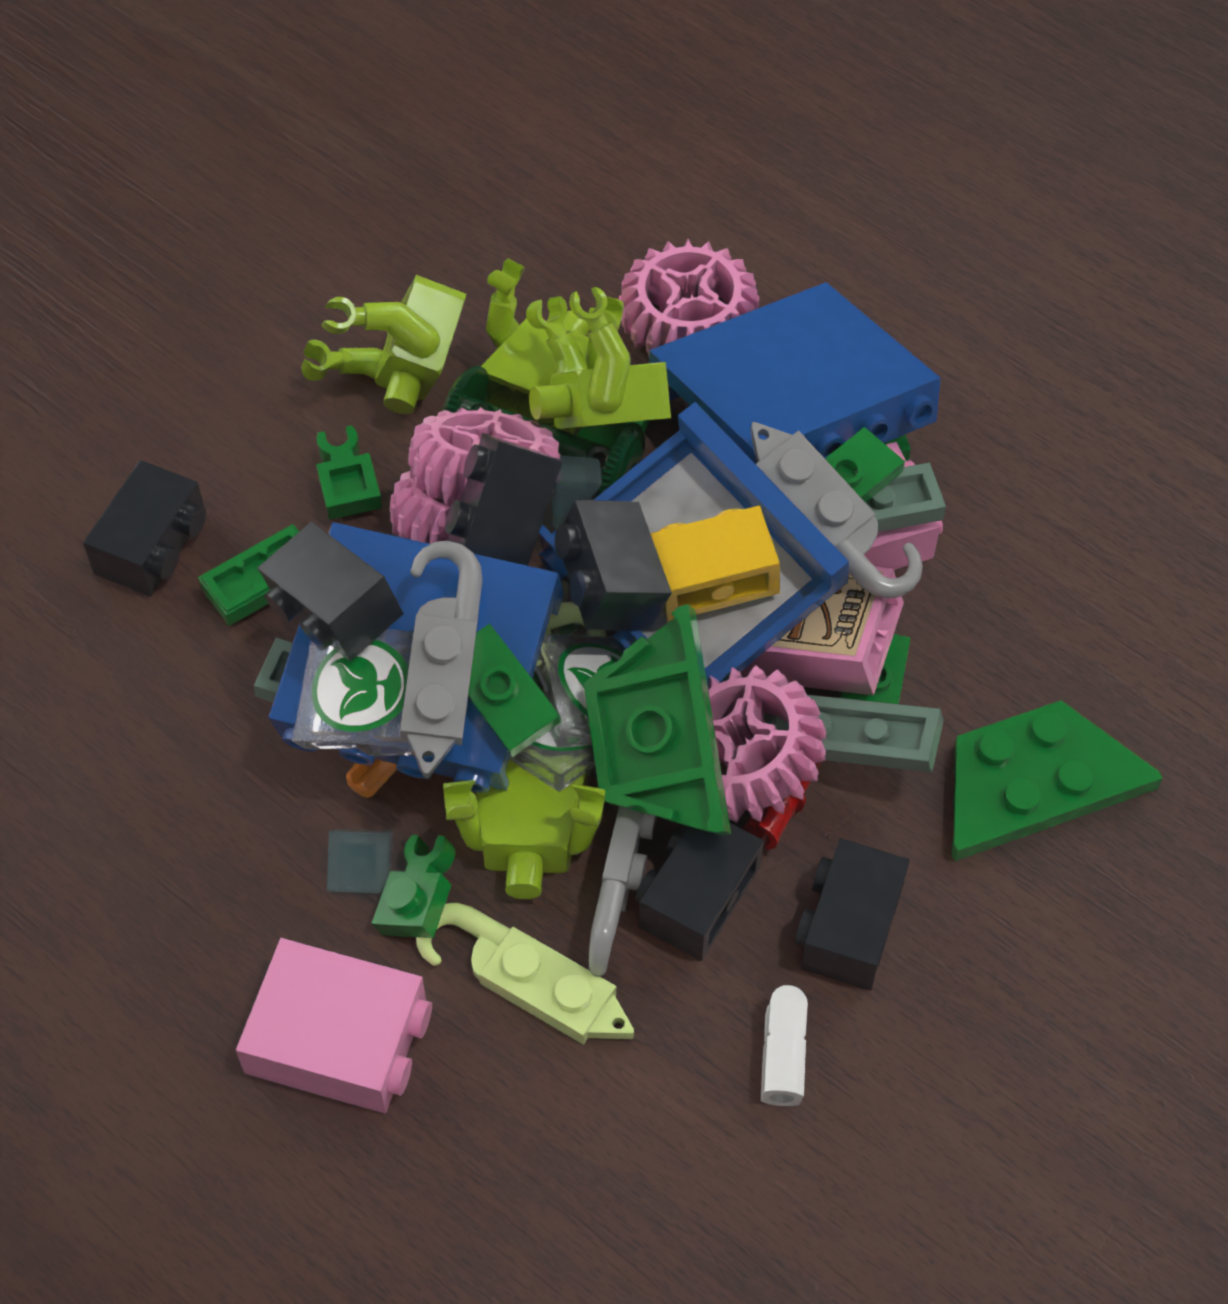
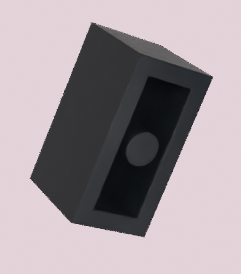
M482 433L479 445L475 444L471 447L465 461L464 477L468 479L461 500L453 502L446 518L445 530L449 534L447 541L462 544L477 555L528 566L563 461L544 452Z
M139 460L83 542L93 574L151 597L162 579L166 580L173 574L178 563L179 553L189 538L196 537L203 528L206 519V508L203 504L198 482Z
M575 500L564 523L560 524L557 528L555 549L558 557L563 559L570 580L571 599L579 607L586 630H651L672 592L640 503L631 501Z
M312 521L258 567L259 572L270 589L264 594V597L272 609L286 622L291 621L294 617L299 620L303 632L319 649L325 651L331 646L348 661L354 659L404 614L385 577Z
M730 823L731 834L725 836L679 824L668 842L665 853L669 857L659 872L651 869L646 874L635 896V901L640 903L639 928L700 961H703L761 868L764 840Z
M839 838L833 859L822 856L815 875L812 891L821 894L817 909L813 911L805 908L799 923L795 944L804 946L801 969L872 990L904 886L910 859Z

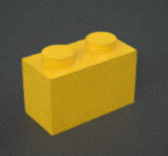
M760 505L743 510L736 508L728 509L712 518L688 524L673 523L663 527L660 531L650 533L672 592L663 607L667 622L674 618L671 613L675 609L686 604L693 607L696 615L780 594V562Z

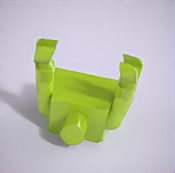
M507 258L503 263L502 271L494 270L487 278L488 284L497 290L491 295L486 332L497 350L481 366L486 369L489 377V388L485 402L534 419L529 405L530 390L533 386L551 385V374L557 373V364L546 343L549 337L545 329L534 328L527 318L519 325L514 318L517 299L514 296L515 287L525 267ZM607 297V307L604 315L608 323L613 322L618 331L623 316L624 304L619 299ZM591 307L589 313H593L595 308ZM567 311V315L562 321L566 331L572 332L587 362L588 369H594L597 354L589 337H587L590 329L585 320L578 318L572 311ZM554 418L536 420L556 428ZM576 427L563 428L561 430L574 434Z
M416 275L401 303L374 302L363 303V307H355L349 299L335 297L329 300L325 308L342 310L347 316V321L337 323L326 320L322 323V328L332 334L346 332L351 326H363L364 330H383L388 333L383 350L378 348H340L338 352L330 351L328 346L322 341L310 340L307 342L303 353L307 358L318 361L321 366H317L304 359L301 366L302 374L310 381L322 380L328 370H338L339 374H365L375 379V383L378 386L387 389L383 400L386 408L399 414H411L414 412L417 400H425L442 372L467 294Z
M597 287L591 288L596 300V308L593 313H587L581 308L577 291L572 292L569 299V305L573 314L585 320L591 331L587 335L597 354L594 369H588L587 362L572 332L566 331L562 321L567 315V304L561 296L549 298L547 305L549 317L547 321L542 317V300L533 301L526 311L528 322L536 329H545L549 337L546 343L557 364V373L551 374V385L533 386L530 390L529 405L534 419L554 418L556 428L563 429L671 418L666 362L630 365V354L613 322L608 323L604 315L607 307V297L601 289Z
M509 759L505 770L509 780L507 790L490 787L488 793L476 792L477 798L471 791L475 780L443 784L446 820H455L460 834L469 848L475 851H483L486 869L491 871H507L505 891L509 896L517 899L537 898L542 892L543 873L567 872L570 868L572 856L587 851L591 845L603 817L606 791L588 786L587 762Z

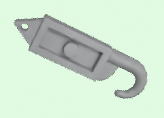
M752 422L750 433L757 462L756 465L849 561V574L857 583L872 595L887 599L901 597L913 590L921 579L923 569L920 553L912 543H906L903 546V550L908 558V568L903 576L899 578L883 576L864 556L871 549L878 535V522L871 508L799 430L791 435L760 423ZM758 435H764L767 439H760Z
M451 541L434 542L422 548L414 558L410 570L413 577H419L422 575L425 566L430 561L438 558L452 561L459 570L456 598H439L427 602L420 607L415 619L400 738L408 740L424 778H428L454 745H462L483 583L481 565L474 553L464 545ZM430 755L434 760L427 763L423 760V757Z
M619 807L590 936L589 969L594 976L600 977L607 971L620 912H625L630 889L638 890L644 879L647 855L638 854L642 838L653 839L657 817Z

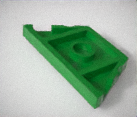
M689 604L675 609L671 613L674 618L648 639L643 636L624 650L622 657L615 664L604 666L583 683L598 787L606 791L605 802L608 804L725 836L731 834L696 611Z
M1062 700L958 735L954 745L953 758L955 785L952 799L954 828L951 855L954 861H958L1158 790L1163 777L1157 769Z

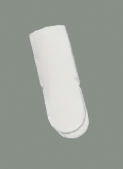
M791 985L781 986L773 992L765 1013L761 1101L775 1106H799L804 1097L806 1040L804 1037L806 1035L808 1003L803 991Z

